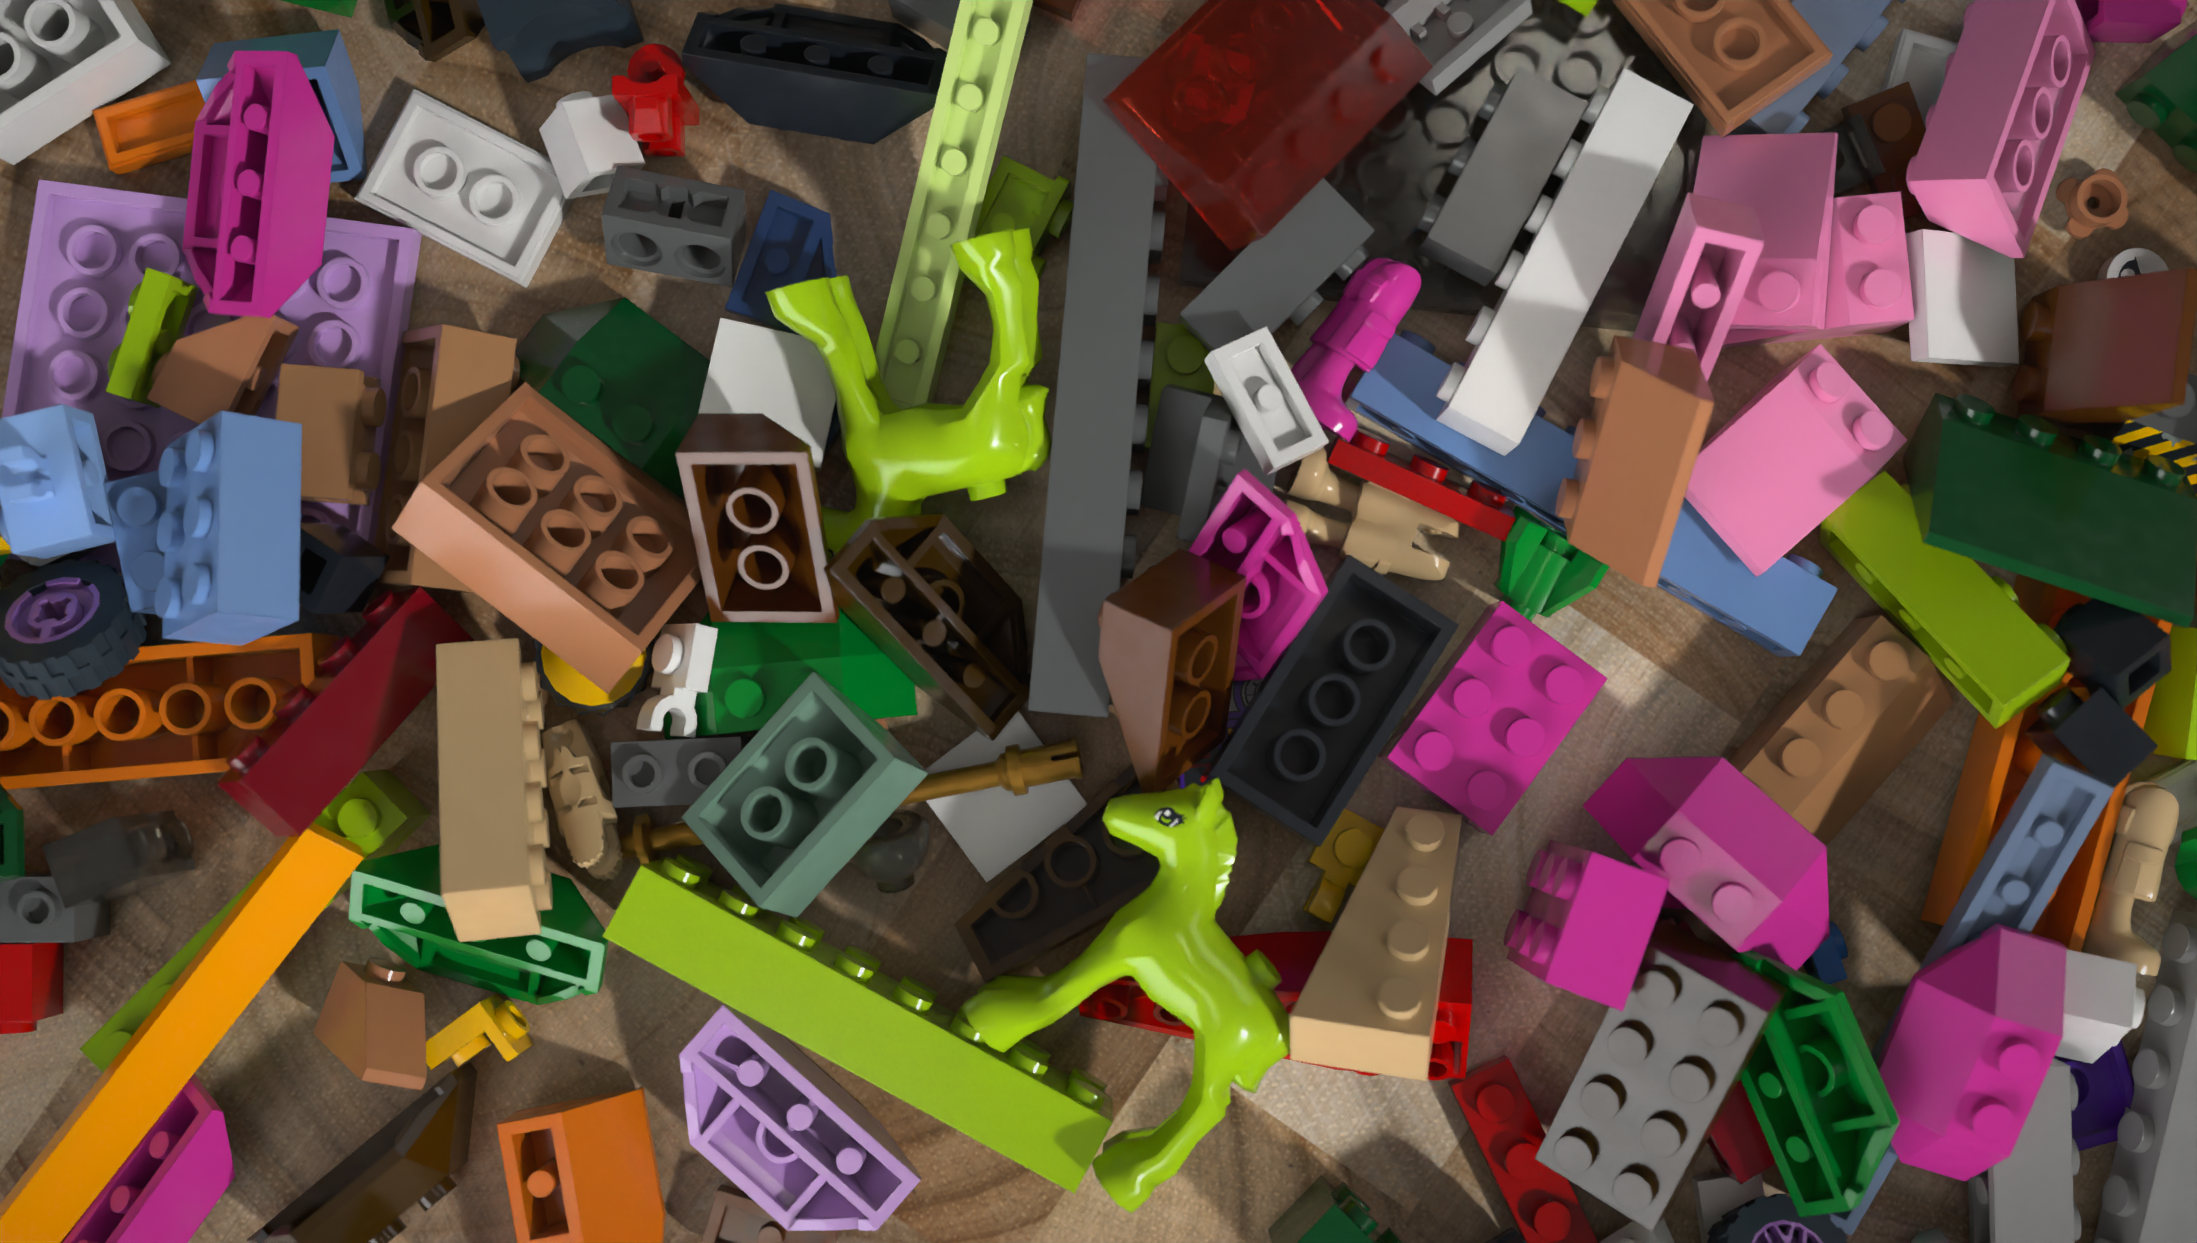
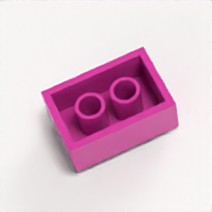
M1504 601L1490 604L1377 757L1451 812L1462 815V820L1478 832L1493 836L1608 678Z
M1550 840L1546 851L1538 849L1530 863L1526 876V885L1532 887L1524 911L1516 909L1508 923L1504 936V945L1510 947L1506 959L1546 983L1623 1011L1670 881L1598 853Z

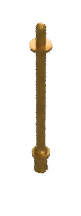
M1077 737L1070 738L1067 741L1021 749L1019 744L1005 746V753H1001L996 761L927 774L899 806L998 786L1007 791L1012 790L1015 796L1028 794L1029 787L1073 778H1084L1083 764L1079 760L1082 757ZM648 814L635 816L633 832L618 835L621 844L620 852L623 853L622 860L638 857L641 865L659 860L661 852L704 844L686 822L656 828Z

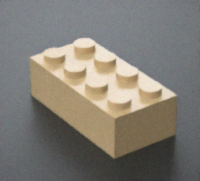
M518 638L436 644L441 894L459 942L541 934V910L553 909L551 874L550 870L546 869L544 849L550 847V832L547 808L543 807L542 788H547L545 751L541 749L539 730L544 729V707L542 692L538 691L536 663L523 662Z

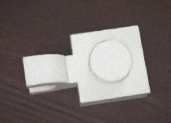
M697 623L663 625L661 635L656 641L652 652L654 674L651 688L660 689V695L648 699L642 706L636 729L661 732L664 715L669 711L672 716L670 736L695 738L697 728V714L694 709L697 693H707L718 633L717 628Z

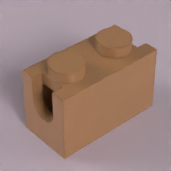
M281 363L276 420L302 424L301 501L369 506L370 492L375 491L378 487L381 474L380 458L374 452L376 427H380L384 423L387 409L386 395L384 390L380 388L381 379L364 376L365 372L359 369Z

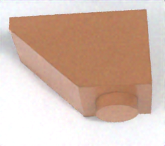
M273 315L271 318L242 317L178 339L171 351L165 353L157 362L152 374L153 387L147 399L198 424L203 423L221 410L256 416L300 327L276 315Z
M369 958L366 966L341 961L313 1034L361 1081L422 1090L427 1078L425 994L404 977L406 969L396 963L379 958Z

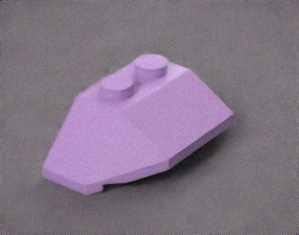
M724 1003L679 1054L681 1073H683L689 1143L787 1231L847 1229L877 1231L920 1182L921 1175L878 1119L784 1036Z

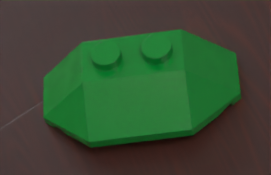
M839 606L840 616L837 623L711 622L709 611L699 623L717 628L718 633L707 693H697L694 709L697 714V728L695 737L760 731L812 672L822 676L873 719L918 715L915 684ZM667 711L663 718L665 740L679 739V737L670 736L672 716Z
M440 844L361 861L351 874L348 919L361 929L369 928L384 946L417 970L535 1005L567 1000L579 994H584L585 996L596 994L602 986L609 940L602 937L605 932L604 927L571 878L550 872L553 909L541 910V934L459 942L441 894Z
M1753 950L1727 954L1788 988L1740 1079L1799 1217L1851 1211L1860 1205L1900 1120L1844 991Z

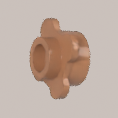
M2099 169L2093 175L2082 180H2077L2073 177L2066 178L2056 188V198L2064 203L2068 216L2065 224L2066 231L2074 238H2086L2093 230L2103 227L2116 230L2124 226L2128 220L2129 212L2126 208L2128 202L2127 191L2117 174L2110 169ZM2089 198L2095 199L2097 203L2096 209L2089 208L2087 204Z

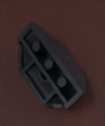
M773 3L739 7L722 14H718L714 10L698 12L681 55L682 64L748 124L837 138L845 141L875 144L934 108L948 52L941 48H933L924 38L899 23Z

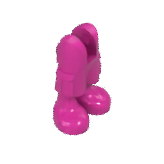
M1388 258L1370 259L1361 269L1357 268L1342 292L1344 294L1325 321L1309 338L1313 344L1290 369L1322 430H1328L1346 442H1350L1357 431L1358 422L1355 415L1345 406L1341 398L1345 380L1354 367L1369 374L1379 360L1389 339H1392L1396 327L1409 310L1421 287V277L1416 269Z

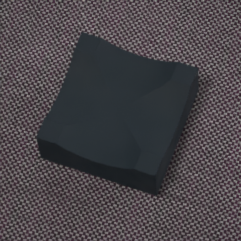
M477 0L492 45L499 52L502 50L507 52L527 83L548 76L561 61L581 50L598 46H615L625 49L644 42L630 0Z

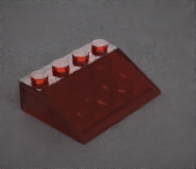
M1206 0L1123 79L1103 101L1226 247L1233 251L1264 238L1433 66L1393 15L1373 0Z

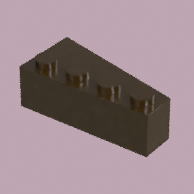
M1133 763L1115 780L1113 779L1094 796L1091 802L1068 823L1063 824L1035 853L1023 864L1017 866L955 923L985 983H989L998 976L1008 975L1110 920L1116 911L1151 885L1161 867L1158 857L1139 846L1110 834L1103 821L1104 813L1111 798L1143 794ZM1175 780L1161 792L1180 789Z

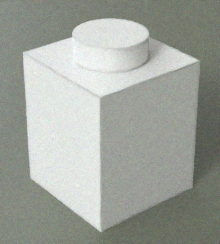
M589 91L569 94L556 103V109L539 129L565 199L608 193L617 165L641 170L646 164L637 141L633 140L629 135V119L627 114L612 95L593 97V94Z

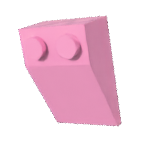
M1836 132L1725 135L1723 138L1720 135L1703 136L1693 194L1753 207L1765 242L1729 329L1824 331L1838 134Z
M1901 191L1833 198L1824 331L1729 329L1721 348L1888 333L1914 320Z
M1819 344L1774 376L1699 449L1685 498L1757 577L1769 569L1870 480L1902 447L1907 439L1829 352Z

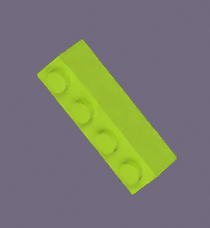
M1884 471L1859 488L1821 522L1819 542L1995 729L2061 684L2071 659L2067 656L2066 646L2059 635L2046 624L2040 623L2037 625L2019 607L2017 595L2002 578L1995 575L1989 577L1972 558L1923 543L1909 485L1903 484L1900 486Z

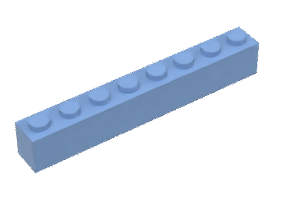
M1403 330L1400 336L1394 333L1369 374L1365 372L1361 374L1347 398L1345 406L1468 478L1483 482L1500 490L1508 496L1506 500L1525 509L1566 534L1564 519L1556 516V500L1563 478L1573 479L1579 459L1574 458L1572 455L1576 427L1567 426L1564 431L1543 419L1546 411L1539 405L1518 446L1506 456L1491 450L1436 421L1445 404V401L1437 398L1436 394L1451 365L1434 356L1435 347L1421 336ZM1457 362L1458 364H1460V365H1462V366L1465 365V363ZM1685 497L1656 585L1780 658L1801 655L1838 590L1835 586L1821 579L1824 571L1818 565L1795 554H1788L1787 558L1782 556L1769 569L1756 577Z

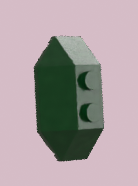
M625 297L543 314L515 351V356L520 361V378L639 469L685 500L675 452L699 413L710 360Z

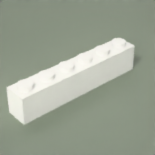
M1625 68L1610 88L1602 84L1597 86L1580 118L1590 124L1580 143L1572 138L1569 140L1552 171L1553 175L1561 178L1560 183L1552 198L1541 194L1524 224L1523 229L1532 233V236L1523 254L1513 249L1494 282V285L1504 289L1493 310L1485 305L1481 308L1465 338V341L1475 345L1464 366L1457 362L1452 364L1437 391L1436 397L1445 401V404L1436 421L1503 456H1506L1520 444L1694 104Z

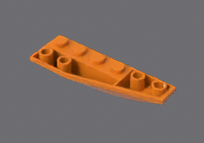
M644 1087L517 1110L497 1124L517 1243H664L666 1212Z

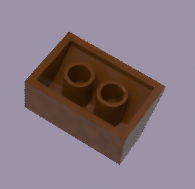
M763 413L698 414L675 453L711 622L837 623L840 616L838 605L823 569L829 563L830 557L810 445Z

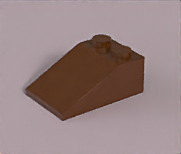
M2181 268L2064 284L2032 297V301L2026 307L2021 320V336L2026 340L2024 364L2018 369L2013 383V398L2016 402H2019L2017 419L2023 414L2040 417L2057 427L2094 431L2184 405L2197 308V269Z
M1181 548L1156 565L1149 567L1143 574L1118 591L1111 593L1103 600L1098 614V626L1101 629L1098 658L1142 793L1161 792L1226 738L1247 576Z

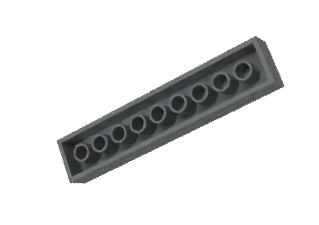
M1087 53L1028 711L1108 718L1109 705H1113L1098 658L1101 632L1098 626V614L1103 600L1111 593L1119 590L1120 578L1133 579L1137 536L1124 534L1126 515L1138 516L1143 470L1130 469L1131 452L1144 453L1149 405L1136 404L1137 389L1149 390L1154 351V341L1142 340L1141 337L1142 326L1155 327L1160 276L1147 275L1148 263H1161L1166 211L1153 210V201L1166 202L1171 147L1158 145L1159 139L1171 140L1177 89V83L1164 82L1166 60Z

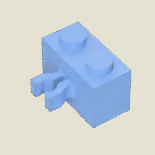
M60 404L1 418L0 502L2 508L0 509V533L5 542L10 545L12 554L46 559L116 542L103 483L108 482V477L93 413Z

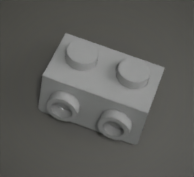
M1388 0L1385 7L1378 12L1376 20L1386 55L1436 96L1532 15L1533 12L1531 0Z

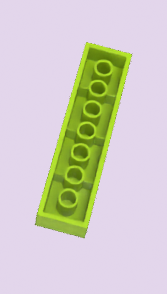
M679 853L675 860L665 857L640 866L602 937L1075 1194L1113 1123V1098L1104 1094L1107 1085L1103 1081L1076 1067L1073 1068L1069 1075L1047 1062L1051 1055L1040 1046L1024 1038L1020 1039L1005 1052L989 1047L970 1025L963 1006H960L958 1012L955 1013L936 1003L934 1000L938 993L921 981L904 975L901 982H898L878 971L881 962L871 954L852 945H847L843 952L822 941L821 939L825 931L800 916H790L789 920L786 921L764 908H760L739 884H735L732 890H729L710 880L709 878L713 870L690 856Z

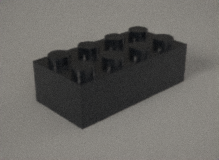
M1347 555L1336 565L1325 582L1329 592L1270 674L1265 677L1203 775L1207 780L1220 778L1224 791L1310 846L1321 847L1459 626L1456 622L1351 555Z

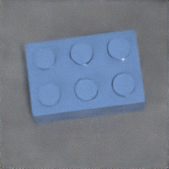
M221 410L170 443L163 451L159 463V481L162 486L167 487L166 512L163 513L158 524L157 545L160 551L165 552L164 577L160 580L155 594V611L158 617L163 618L162 638L243 646L299 620L302 424Z

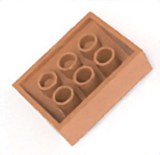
M524 382L420 482L391 528L607 694L702 578L687 508L565 412L535 391L527 382Z

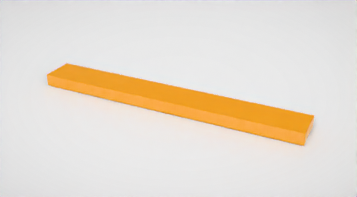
M314 822L301 836H289L1 1202L0 1243H61L363 860L364 855L361 846Z

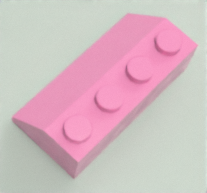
M1974 0V2L1969 3L1965 10L1964 29L1955 53H1951L1946 61L1945 81L1938 100L1928 110L1926 132L1918 154L1910 159L1907 167L1906 180L1908 189L1911 194L1915 195L1928 221L2010 258H2025L2096 54L2075 0Z

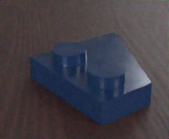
M770 189L725 306V311L770 329L799 335L774 317L765 292L805 281L837 277L830 213Z

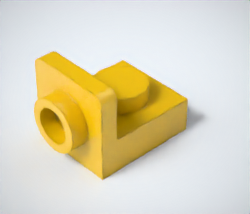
M495 994L477 1003L427 1040L426 1063L431 1070L450 1059L454 1061L457 1067L462 1066L491 1044L484 1035L485 1033L503 1058L509 1062L533 1046L532 1040L526 1034L530 1031L529 1023L522 1011L509 1000L503 1002L500 996Z

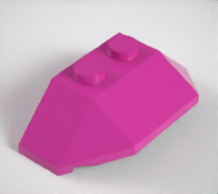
M235 50L227 63L229 71L215 85L195 121L182 250L196 283L205 295L203 301L208 313L271 318L322 265L335 136L296 54L289 51Z
M1244 469L1237 474L1188 551L1247 576L1233 681L1263 679L1270 674L1329 592L1296 513Z
M1723 756L1628 757L1583 804L1588 813L1633 861L1646 872L1669 880L1670 883L1667 890L1737 952L1753 950L1797 970L1830 936L1827 853L1825 844Z
M1998 923L1980 933L1982 937L1952 950L1913 975L1876 1063L1878 1072L1900 1120L1890 1141L1900 1161L1961 1181H1967L2011 1156L2063 1038L2067 948L2061 942Z
M195 1074L192 1075L61 1243H188L235 1178L223 1111Z

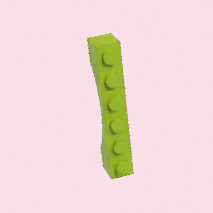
M387 769L362 771L313 822L361 846L364 855L362 861L391 855L432 814ZM261 871L80 1048L102 1073H104ZM351 875L325 908L351 887Z

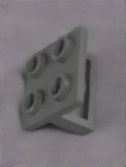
M1167 384L1161 392L1141 490L1140 504L1143 507L1181 516L1176 538L1194 543L1239 472L1246 469L1273 492L1277 471L1265 476L1223 396Z

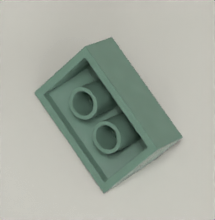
M812 672L681 818L760 908L798 917L927 776L928 772L888 730L822 676Z

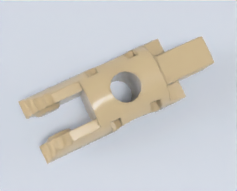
M573 719L542 733L546 758L547 784L561 836L566 839L567 847L571 851L570 856L573 858L572 861L581 868L586 867L588 869L587 872L597 880L602 879L606 882L607 879H611L613 881L615 876H619V871L623 869L622 863L624 862L622 860L623 853L620 852L621 844L616 829L618 817L616 809L613 808V800L604 764L587 728L577 719Z

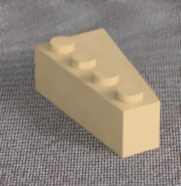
M1396 807L1290 1014L1291 1060L1427 1081L1459 862L1462 815Z

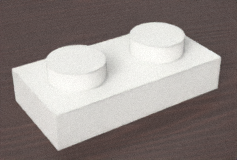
M1267 326L1211 351L1204 359L1265 476L1322 449L1329 443Z

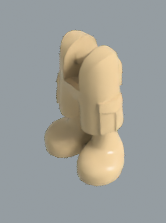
M1325 446L1295 462L1287 484L1286 494L1305 500L1330 504L1351 512L1352 516L1350 522H1340L1315 513L1305 505L1285 499L1283 503L1296 513L1309 545L1316 544L1336 548V556L1340 557L1339 562L1347 555H1351L1379 574L1392 572L1427 581L1444 580L1450 562L1427 551L1412 548L1416 530H1420L1429 535L1458 540L1462 522L1366 479H1362L1359 485H1356L1337 476L1328 466V452Z
M2136 782L2127 786L2081 953L2137 964V973L2157 976L2161 963L2160 954L2143 937L2132 931L2130 920L2135 898L2151 902L2156 901L2166 854L2175 836L2179 819V805L2176 798L2167 789L2151 782Z

